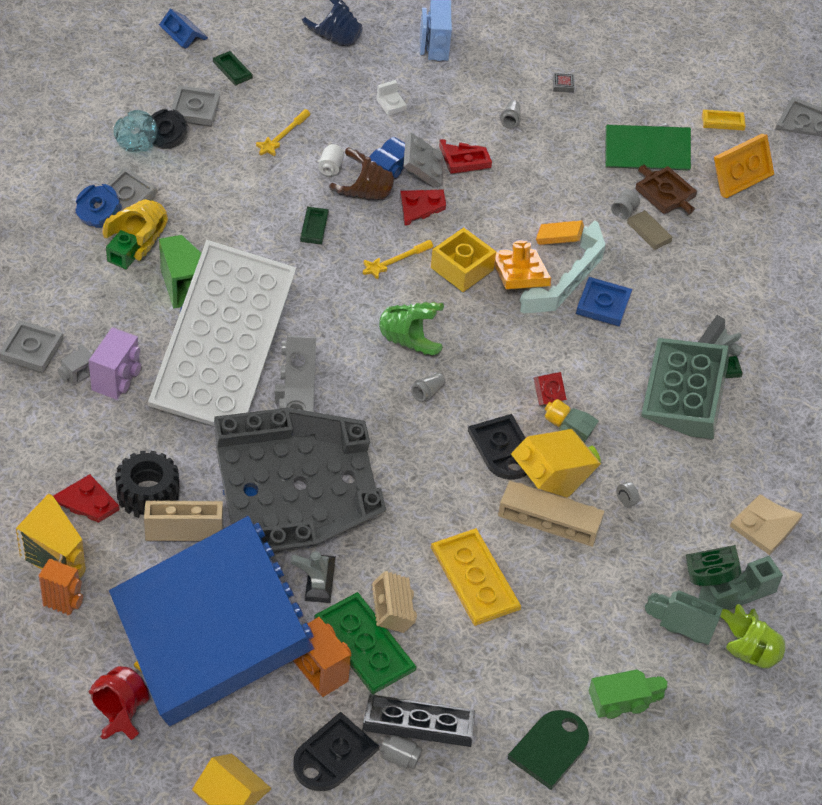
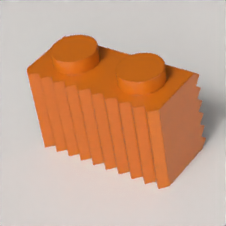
M53 559L47 561L39 574L43 606L52 607L53 610L57 609V612L62 611V614L66 613L67 616L71 615L74 609H79L83 601V595L80 593L82 581L78 575L79 569Z

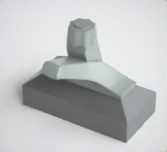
M716 315L698 341L700 343L728 346V353L737 357L743 349L735 343L741 338V333L728 335L727 329H725V319L719 315Z

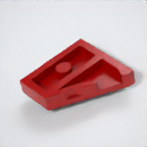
M440 139L439 147L450 174L492 167V160L486 147L471 146L459 142V146L446 144L447 140Z
M444 189L400 191L404 226L410 225L411 221L418 218L425 219L431 214L446 210Z
M91 474L53 495L57 503L70 509V512L84 515L98 523L120 510L116 501Z

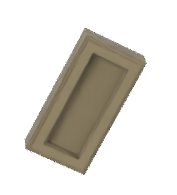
M644 210L628 218L627 224L654 250L672 242L673 237L647 211Z

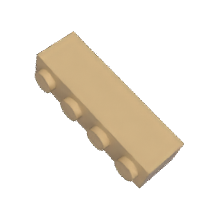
M509 480L500 502L498 516L593 547L602 524L604 510Z

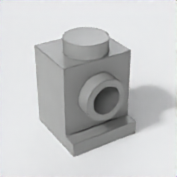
M83 344L78 346V351L62 359L61 367L58 368L60 377L64 381L68 380L73 386L90 377L89 359L92 354Z

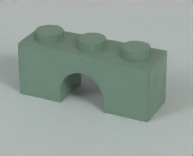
M769 555L748 563L745 571L732 581L719 585L702 586L699 599L723 609L731 610L737 604L742 606L776 593L783 574Z

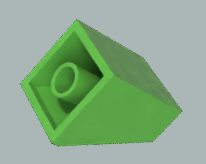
M177 235L159 239L160 270L173 309L183 306L201 256V252L184 236Z

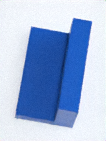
M171 8L159 24L164 31L185 49L190 46L196 36L203 40L208 39L185 15Z

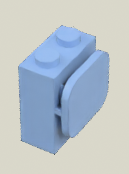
M430 0L428 15L427 8L422 7L420 55H424L426 47L428 60L449 61L452 32L451 0Z

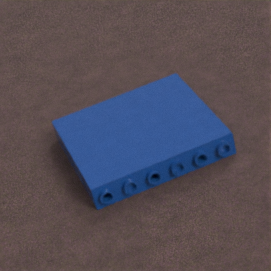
M249 516L109 590L159 715L169 727L314 649L310 640L314 635L307 622L302 624L300 619L304 614L298 603H292L290 599L294 596V593L288 582L283 583L281 580L284 573L279 563H273L271 559L275 554L268 542L264 543L262 540L265 537V533L259 522L254 524Z

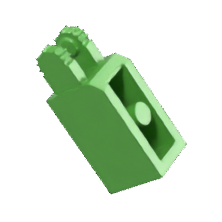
M636 669L592 678L589 694L598 718L607 717L608 719H613L622 713H642L649 708L650 703L662 700L668 687V681L661 676L646 678L643 672Z

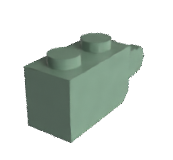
M680 590L673 592L671 597L656 592L648 596V602L645 604L647 614L661 620L660 626L665 627L672 633L685 635L694 642L707 645L710 643L723 609Z

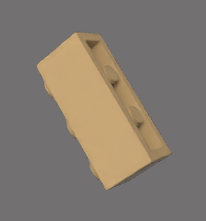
M146 501L144 513L145 540L202 541L223 529V501Z

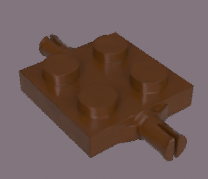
M645 164L639 167L638 171L645 178L636 183L635 189L658 210L666 214L675 208L681 207L688 215L693 213L695 207L688 203V201L696 197L697 190L669 166L658 171H651Z

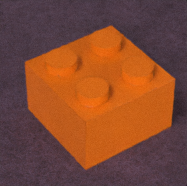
M318 617L307 623L314 635L310 639L314 649L293 660V662L318 693L324 697L349 682L351 651L346 643H341L338 640L331 625L325 624Z

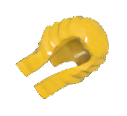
M147 199L138 201L105 220L103 237L109 238L120 230L135 235L137 243L141 247L136 251L134 257L136 260H142V257L146 256L147 252L154 245V241L163 232L168 221L167 211L156 201Z

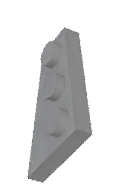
M792 97L775 129L822 136V108Z

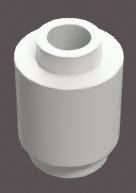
M331 144L323 150L318 164V169L322 174L326 176L338 174L344 158L342 148Z

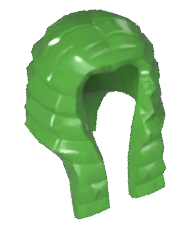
M423 302L422 304L416 303L415 305L410 304L408 306L405 304L402 306H389L381 314L379 320L380 331L389 342L400 343L402 347H408L411 350L415 349L417 352H423L424 355L439 354L443 346L424 337L423 319H433L437 311H443L444 304Z

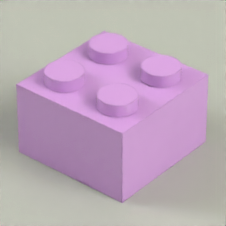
M113 327L110 329L89 359L92 391L116 400L122 393L128 391L130 380L133 376L137 377L141 370V363H139L140 348L138 347L137 336Z

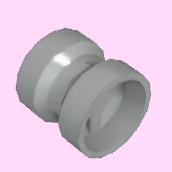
M623 190L618 199L611 205V211L617 217L620 213L624 214L621 218L626 220L632 215L633 210L639 206L640 198L632 190Z

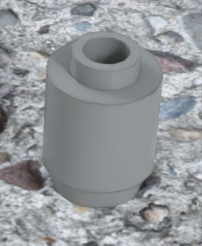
M393 735L391 738L386 736L380 748V751L384 753L383 759L405 769L407 767L415 769L423 750L417 747V743L404 737Z

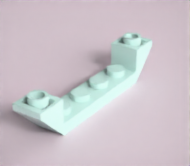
M594 220L589 227L586 226L583 229L580 247L586 251L582 259L576 260L569 273H564L557 286H552L549 292L541 287H531L529 291H524L520 298V312L525 314L556 311L600 263L604 255L605 241L597 221Z

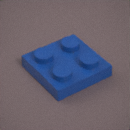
M589 277L577 306L576 314L620 326L631 297L632 289Z

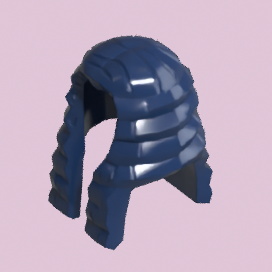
M330 0L334 6L320 24H316L306 17L302 19L303 24L308 29L322 37L331 39L332 42L339 45L348 46L355 43L363 31L362 24L357 21V18L350 12L349 6L342 0Z

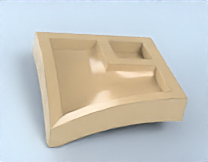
M760 494L731 521L730 527L770 555L796 527L802 518V514L784 508Z

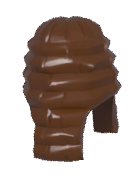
M351 147L346 148V156L362 164L361 173L352 186H341L331 183L329 185L330 190L336 191L338 194L343 193L345 196L366 197V199L374 200L386 198L393 188V173L378 166L375 162L371 161L370 157L365 156L364 153L353 150Z

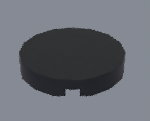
M161 109L148 118L146 129H144L149 143L160 149H170L184 140L188 125L184 116L179 111Z

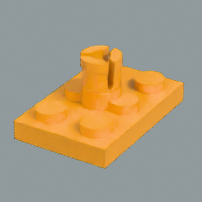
M760 134L714 156L720 193L724 198H728L774 175L767 134Z
M515 241L512 247L513 251L500 250L496 252L495 268L505 289L551 286V277L537 251L531 249L530 242Z

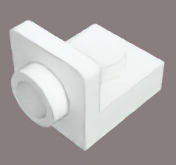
M396 80L380 84L377 87V101L387 115L407 110V104L397 92L398 83Z

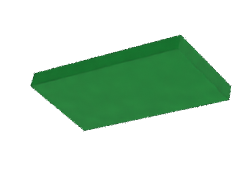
M606 124L605 168L639 169L641 165L645 164L649 169H663L669 166L672 170H690L691 127Z
M356 592L315 614L314 619L320 617L325 624H330L338 640L341 643L347 644L351 651V668L373 695L416 671L417 666L388 629L376 625V614L362 596Z

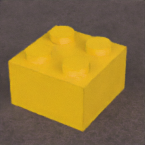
M463 227L432 249L431 269L464 292L494 270L497 251Z

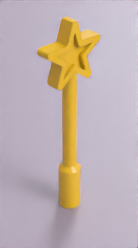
M304 109L272 141L267 137L265 142H256V146L260 148L259 155L269 153L275 156L276 152L274 149L280 147L279 141L311 115L309 110Z
M427 240L414 246L413 249L381 263L380 258H377L374 262L364 260L363 264L366 268L362 271V274H372L378 279L379 273L387 272L386 266L413 254L427 251L433 248V243L431 240Z

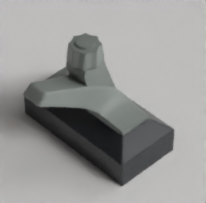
M317 551L312 552L309 559L297 555L291 556L290 563L308 574L305 601L331 603L336 556L321 555Z

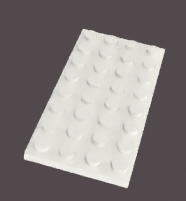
M206 240L148 400V406L211 426H215L214 416L249 412L296 267Z

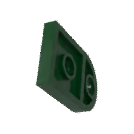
M736 545L686 554L690 581L695 585H719L732 581L741 575L742 571Z
M565 710L548 712L537 721L508 754L507 759L552 790L585 752L589 741L588 728L585 722L572 712ZM571 722L577 729L569 732L562 727V724Z

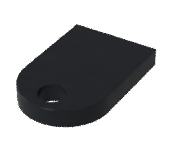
M512 414L468 426L469 435L486 466L494 475L507 480L520 479L527 475L522 467L520 470H512L508 467L510 464H518L511 453L526 438Z
M340 711L297 749L293 759L295 777L308 789L314 791L331 790L340 785L379 751V745ZM307 768H314L319 774L314 778H308L303 772Z

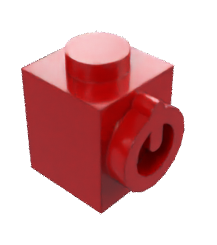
M561 372L533 378L539 405H547L549 402L553 403L556 399L561 401L567 400Z

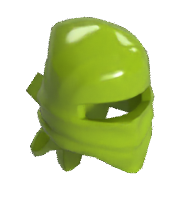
M740 604L735 606V613L722 609L720 617L728 623L730 630L738 638L726 645V649L734 657L765 669L773 667L783 659L786 647L784 637L772 629L766 622L760 621L755 608L751 609L749 614L745 613Z

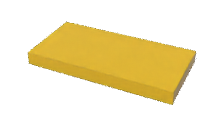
M477 528L431 543L433 553L474 626L521 610V604Z

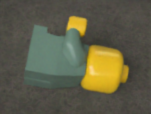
M556 399L553 403L549 402L544 409L547 411L545 413L546 420L559 427L560 431L573 429L584 443L599 422V420L587 412L575 408L571 410L567 404L559 399Z

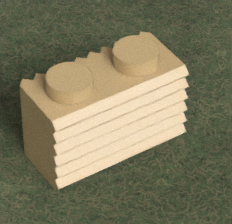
M384 571L371 585L373 586V599H375L376 625L404 633L415 624L417 619V613L414 611L412 601L414 591L411 589L409 577L405 578V576L401 577V575Z

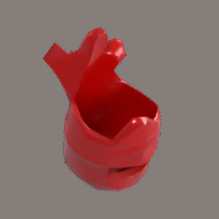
M118 666L109 671L107 675L100 676L88 691L91 694L93 704L109 719V724L102 729V734L100 735L102 740L108 739L116 732L121 731L130 740L134 739L139 734V731L133 725L132 717L136 713V709L146 704L149 700V690L142 677L129 667Z

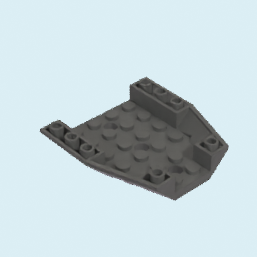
M293 408L214 416L216 453L230 524L232 525L247 516L250 517L254 524L259 522L265 533V537L262 540L264 543L268 542L273 552L319 545L386 512L382 489L375 486L367 452L370 438L366 421ZM349 474L353 476L354 482L345 483L341 476ZM297 480L303 481L306 488L298 490L293 486V482ZM246 487H253L257 490V494L255 496H247L243 490Z

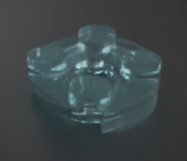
M134 110L128 112V116L123 119L120 117L113 130L118 145L129 152L149 150L158 132L157 125L150 114L142 110ZM135 128H139L140 130L136 134L131 133L132 130L135 131Z

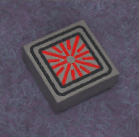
M553 74V92L574 93V74Z

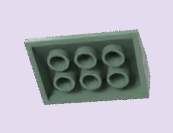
M658 338L641 416L691 437L714 439L729 363L728 346Z

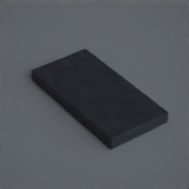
M370 694L362 731L471 747L475 710Z

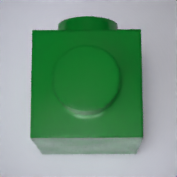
M120 230L106 246L107 262L127 270L135 260L134 255L136 251L141 247L137 243L136 236Z

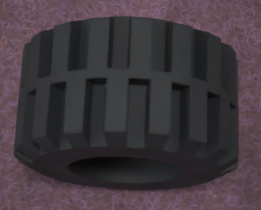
M146 450L140 451V454H131L129 459L124 458L122 465H118L117 473H115L117 500H119L121 508L125 507V512L128 514L133 511L134 517L137 518L140 517V514L144 515L146 501L179 500L178 467L174 465V461L171 458L166 459L165 454L161 453L158 455L156 451H151L150 453H146ZM144 481H154L158 483L150 487H143L137 485Z

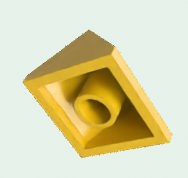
M232 753L212 757L192 788V791L208 805H255L271 790L268 784Z

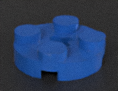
M93 184L84 188L76 198L77 206L75 211L84 224L94 226L95 228H103L105 220L121 211L122 206L119 196L111 186L102 184V186L95 187ZM96 202L99 204L102 202L99 208H95L94 204Z

